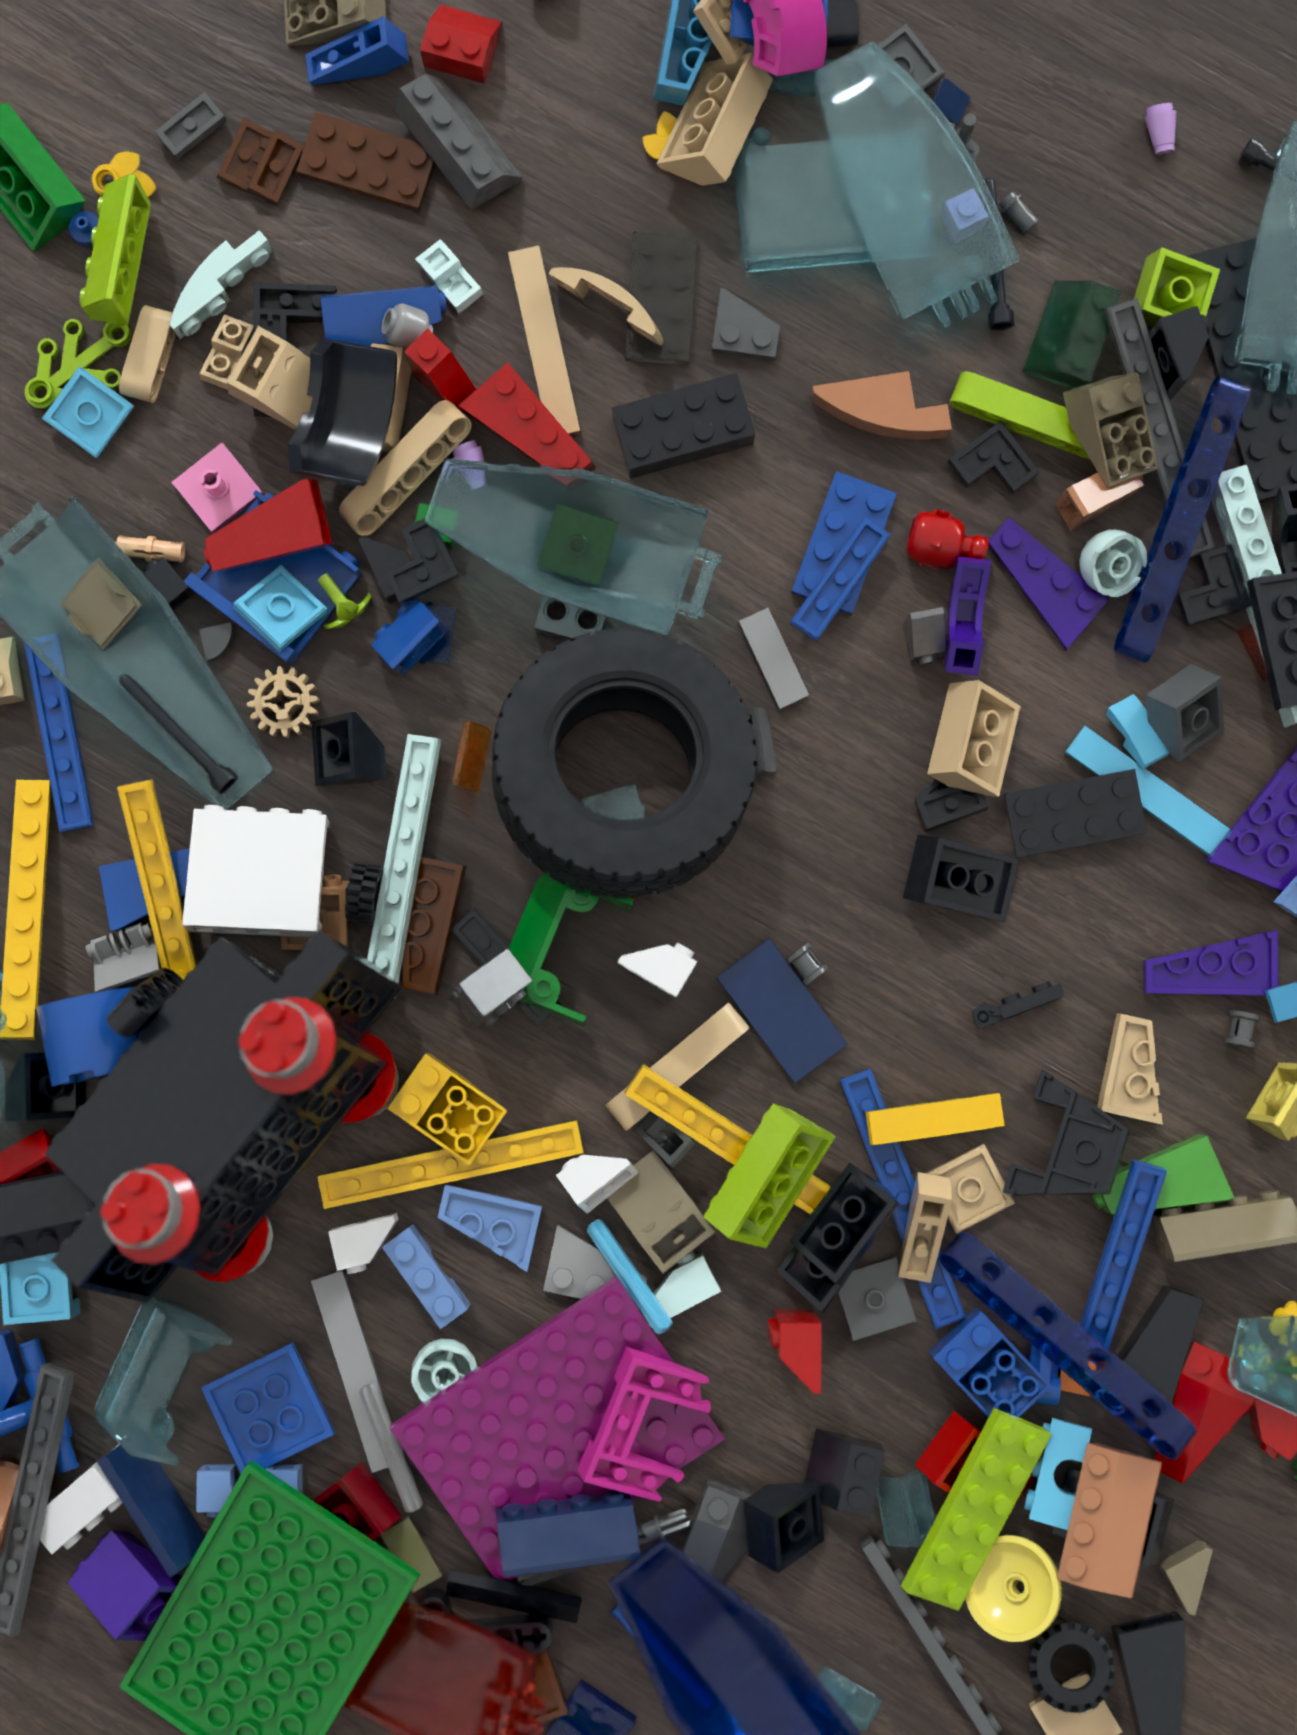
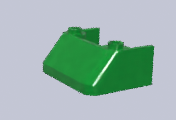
M549 873L537 880L508 949L532 979V982L523 989L527 995L519 1001L584 1027L586 1022L585 1015L556 1004L560 994L559 980L554 974L541 969V966L565 908L577 913H586L592 910L598 900L631 912L634 899L631 897L629 899H613L612 895H607V898L590 895L591 892L586 890L585 893L569 888V884L566 882L564 885L549 877Z

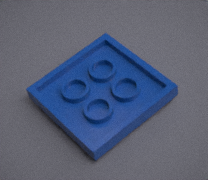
M294 1342L201 1387L240 1474H242L244 1468L251 1460L265 1469L336 1433Z

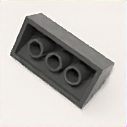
M424 74L399 88L395 112L471 210L522 181L523 177L447 79Z

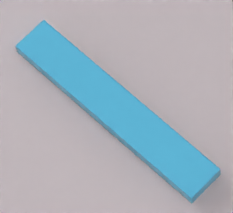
M1086 726L1081 728L1064 752L1095 776L1135 769L1143 810L1207 856L1212 853L1230 830Z

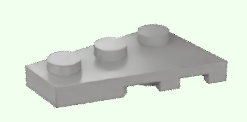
M557 1224L543 1291L582 1299L617 1276L598 1248ZM640 1273L644 1281L647 1283V1277Z

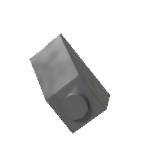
M943 607L910 613L903 624L910 663L919 661L920 666L939 662L938 657H942L946 652Z

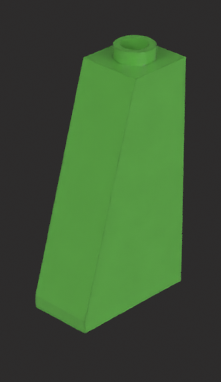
M1195 1135L1138 1160L1164 1167L1167 1170L1155 1209L1225 1201L1234 1198L1206 1135ZM1131 1164L1118 1169L1110 1195H1091L1098 1209L1103 1208L1105 1212L1115 1214Z

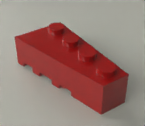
M508 362L458 405L465 414L482 424L489 431L503 439L571 489L596 468L590 458Z

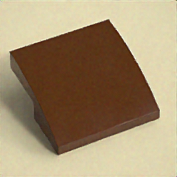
M243 118L216 178L256 197L277 204L304 145L276 130L272 133L254 122Z

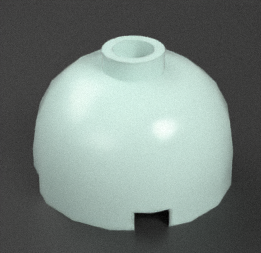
M1106 530L1095 534L1087 541L1081 552L1079 560L1081 575L1087 585L1103 595L1119 597L1127 594L1139 583L1141 578L1138 577V574L1141 571V567L1146 568V548L1140 539L1125 531Z
M438 1339L429 1342L419 1350L412 1364L411 1382L413 1389L419 1395V1399L423 1403L476 1369L475 1357L464 1344L454 1339Z

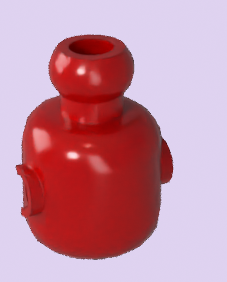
M934 509L933 512L923 511L916 514L910 529L906 554L911 560L919 562V566L931 567L937 571L938 567L948 569L955 566L958 556L985 559L989 540L983 535L972 537L965 535L964 523L952 517L953 513L942 509Z

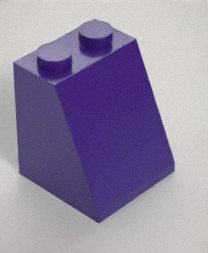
M111 1530L99 1539L97 1548L92 1554L76 1567V1573L68 1581V1584L115 1640L146 1641L182 1576L178 1573L172 1577L168 1576L155 1553L129 1531Z

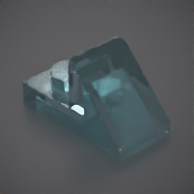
M823 1666L808 1693L809 1700L837 1715L840 1724L843 1726L866 1731L883 1701L882 1698L826 1666Z

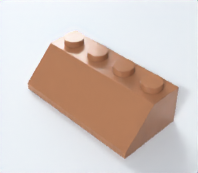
M1087 1443L1057 1579L1089 1590L1133 1598L1162 1462L1099 1443Z

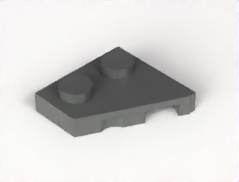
M720 288L711 352L775 361L780 325L727 289Z

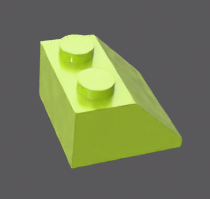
M1162 247L1147 256L1134 299L1138 298L1146 325L1154 327L1160 318L1198 306L1200 314L1206 317L1220 269Z

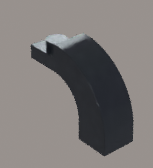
M1297 484L1279 487L1273 504L1271 523L1272 544L1282 574L1297 571Z

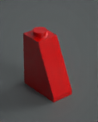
M427 328L404 351L412 374L439 401L448 400L452 402L464 414L458 405L470 396L476 388L453 353Z

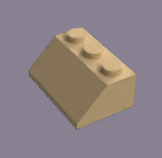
M980 680L949 683L927 774L949 787L999 797L1021 706Z

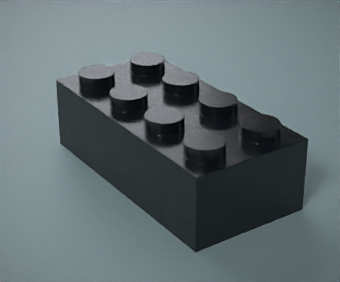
M737 373L612 407V419L630 479L754 444L755 432Z

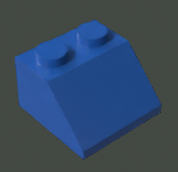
M418 598L413 602L409 600L404 603L397 611L399 617L391 625L388 623L383 625L374 635L376 640L371 644L392 669L403 675L449 630Z

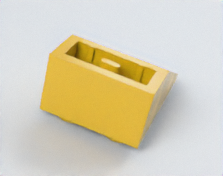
M425 1053L387 1108L468 1166H470L508 1111L431 1053Z

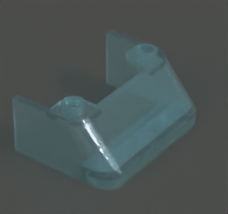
M153 1297L149 1303L142 1302L95 1407L96 1420L130 1456L177 1466L179 1459L166 1447L168 1440L171 1439L174 1433L172 1416L166 1411L192 1352L203 1354L214 1343L231 1347L233 1340L213 1322L168 1301Z

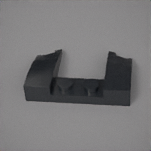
M254 282V333L259 326L286 341V323L323 322L320 296L335 294L337 292L336 286ZM253 407L254 417H270Z

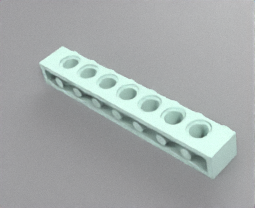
M1243 465L1216 473L1206 482V486L1225 545L1232 544L1251 603L1247 581L1252 578L1282 574L1248 467ZM1251 604L1246 610L1264 663ZM1297 707L1279 710L1284 728L1297 724Z

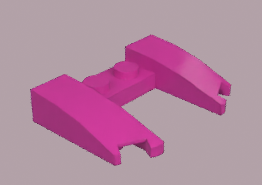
M626 1347L614 1376L617 1382L616 1388L594 1441L589 1439L577 1471L583 1482L660 1502L662 1497L656 1490L669 1477L679 1483L683 1479L684 1473L674 1467L632 1453L630 1449L651 1397L709 1413L711 1403L709 1400H701L700 1383H709V1378L674 1362Z

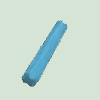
M597 1219L589 1224L587 1233L657 1334L667 1331L673 1324L671 1318L604 1221Z

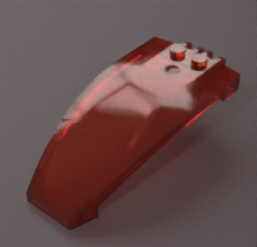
M405 1602L343 1705L397 1735L542 1734L543 1725L540 1721H536L535 1718L529 1716V1713L544 1715L547 1709V1704L544 1701L533 1696L538 1656L469 1621L442 1611Z

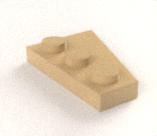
M1116 1013L1097 1107L1104 1112L1163 1125L1162 1113H1159L1157 1095H1160L1159 1083L1156 1082L1154 1062L1156 1061L1151 1020Z

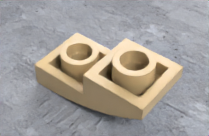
M224 314L211 340L212 349L199 373L202 381L228 390L227 381L253 336L254 325Z

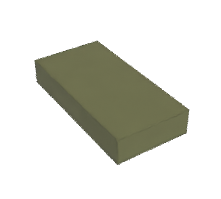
M411 1515L393 1524L381 1535L390 1553L421 1573L412 1588L413 1593L442 1577L443 1572Z

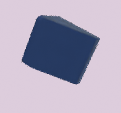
M943 78L932 101L928 115L948 124L954 123L955 127H957L970 100V96L950 80Z

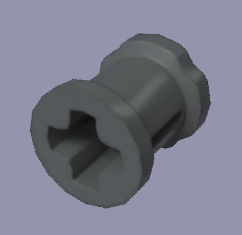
M809 942L786 959L788 964L792 963L804 978L803 984L805 986L828 969L827 965H822L810 950L811 945Z
M1230 1010L1229 1015L1232 1017L1229 1037H1225L1224 1043L1254 1049L1255 1043L1252 1042L1255 1023L1260 1020V1016L1253 1013Z

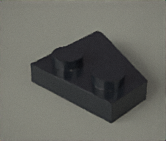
M934 779L932 784L925 788L914 801L926 832L988 810L984 794L949 787L937 779Z

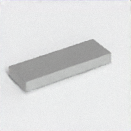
M769 608L738 622L778 709L781 710L809 697L808 691Z

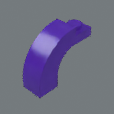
M957 557L946 617L945 672L977 676L979 674L984 647L982 618L991 568L990 560Z

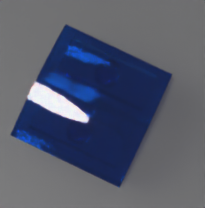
M581 1679L566 1700L569 1708L568 1714L555 1718L545 1735H627L634 1726L637 1716Z

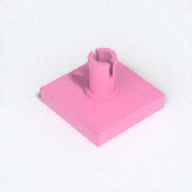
M220 443L172 481V484L212 533L223 528L250 507L256 500L253 494L255 490L264 495L223 443Z

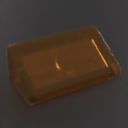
M468 720L463 724L452 783L456 788L477 792L481 786L491 729Z

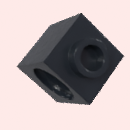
M164 557L161 560L156 559L147 564L143 569V574L138 577L159 604L169 613L173 612L195 594Z

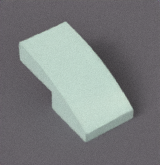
M441 239L416 258L419 266L433 284L438 287V290L445 293V299L458 314L484 295L481 287L465 271L459 259Z

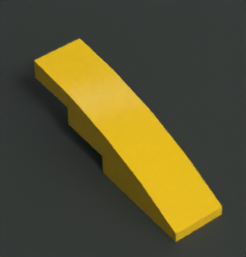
M1000 1093L865 1112L870 1145L1005 1126Z

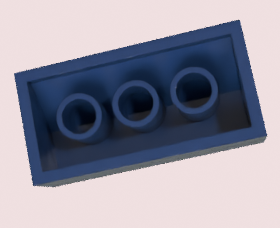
M610 1490L605 1492L604 1495L590 1497L586 1494H579L568 1500L543 1499L536 1504L522 1505L511 1503L501 1509H496L503 1577L641 1559L634 1508L631 1496L628 1493Z

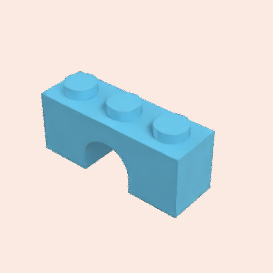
M1052 1417L1051 1424H1043V1427L1052 1435L1045 1447L1043 1457L1039 1458L1033 1469L1032 1476L1038 1477L1035 1491L1028 1489L1024 1509L1030 1511V1520L1068 1530L1076 1494L1066 1492L1057 1486L1054 1480V1470L1059 1463L1065 1460H1075L1083 1463L1086 1446L1090 1442L1092 1428Z

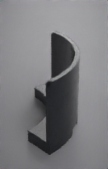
M322 338L310 352V377L307 395L313 397L309 413H302L298 427L288 443L291 473L358 486L367 484L380 458L391 420L397 378V353L395 351Z

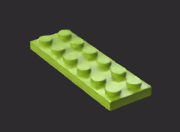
M996 1408L993 1409L900 1585L906 1593L959 1611L1052 1435L1046 1428Z

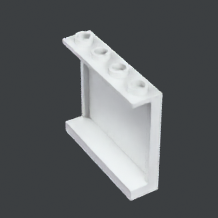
M205 805L204 809H194L182 925L188 932L307 938L316 935L319 930H322L319 916L327 828H330L327 816L322 815L321 811L312 809L303 810L302 814L289 813V810L283 808H271L269 812H257V809L247 806L237 807V811L224 810L223 807L218 805Z

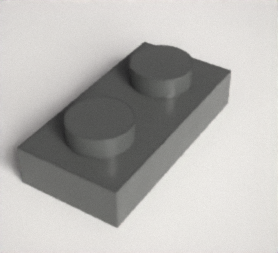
M203 92L158 128L155 133L178 161L227 120L209 96Z

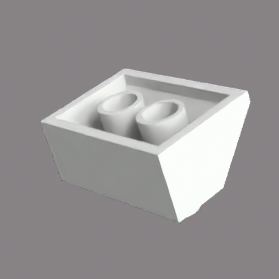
M676 943L674 948L667 944L621 956L618 964L676 998L697 961L692 959L693 951Z

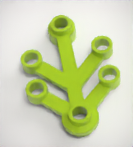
M77 319L67 320L63 326L65 341L61 369L52 376V360L58 357L60 349L52 339H42L37 346L40 354L37 376L31 379L25 387V398L28 403L37 409L49 408L63 390L60 387L70 380L79 366L113 391L119 390L121 374L118 370L110 368L103 371L86 368L113 347L121 348L126 346L132 337L129 326L106 322L103 327L104 336L77 356L78 343L85 335V328ZM72 326H79V331L76 334H69ZM124 331L122 339H114L116 332ZM47 345H53V351L45 354L44 348ZM112 375H117V382L114 384H109V377ZM41 389H47V395L44 398H38L37 396Z

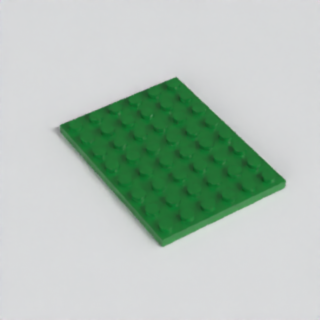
M251 1460L244 1468L119 1688L187 1735H326L421 1573Z

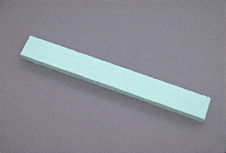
M407 734L367 960L377 965L397 983L399 982L442 742L438 738Z

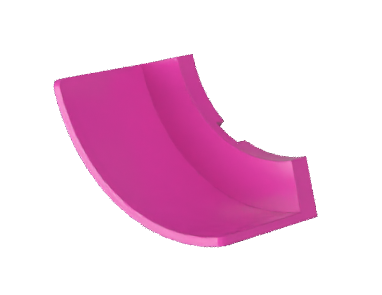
M743 0L744 3H749L754 15V19L751 20L754 33V58L752 65L776 76L823 67L826 56L827 27L822 0Z

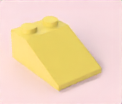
M1278 1062L1245 1119L1278 1139L1289 1141L1291 1137L1297 1136V1064Z

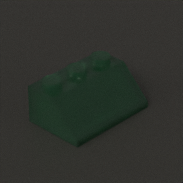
M1055 281L1023 372L1071 389L1089 384L1109 331L1104 310L1118 305L1123 291L1094 281Z

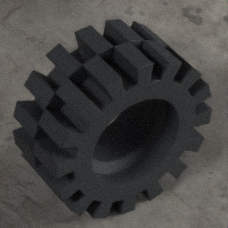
M361 862L354 863L345 900L346 920L366 924L374 923L383 873L382 866Z

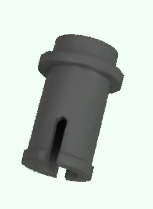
M1013 191L999 204L1002 208L1001 213H1007L1022 233L1025 234L1039 219L1021 200L1022 195H1017Z

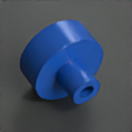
M79 212L72 217L69 223L71 236L79 245L84 247L93 246L91 242L92 230L98 225L99 218L92 212Z

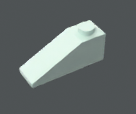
M691 1251L679 1260L677 1265L671 1268L653 1294L671 1318L716 1295L721 1290L703 1253L700 1252L695 1255L694 1251Z

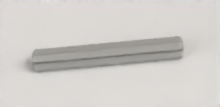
M370 1383L360 1389V1396L404 1509L407 1513L414 1512L423 1506L422 1498L402 1447L390 1430L392 1421L378 1385Z

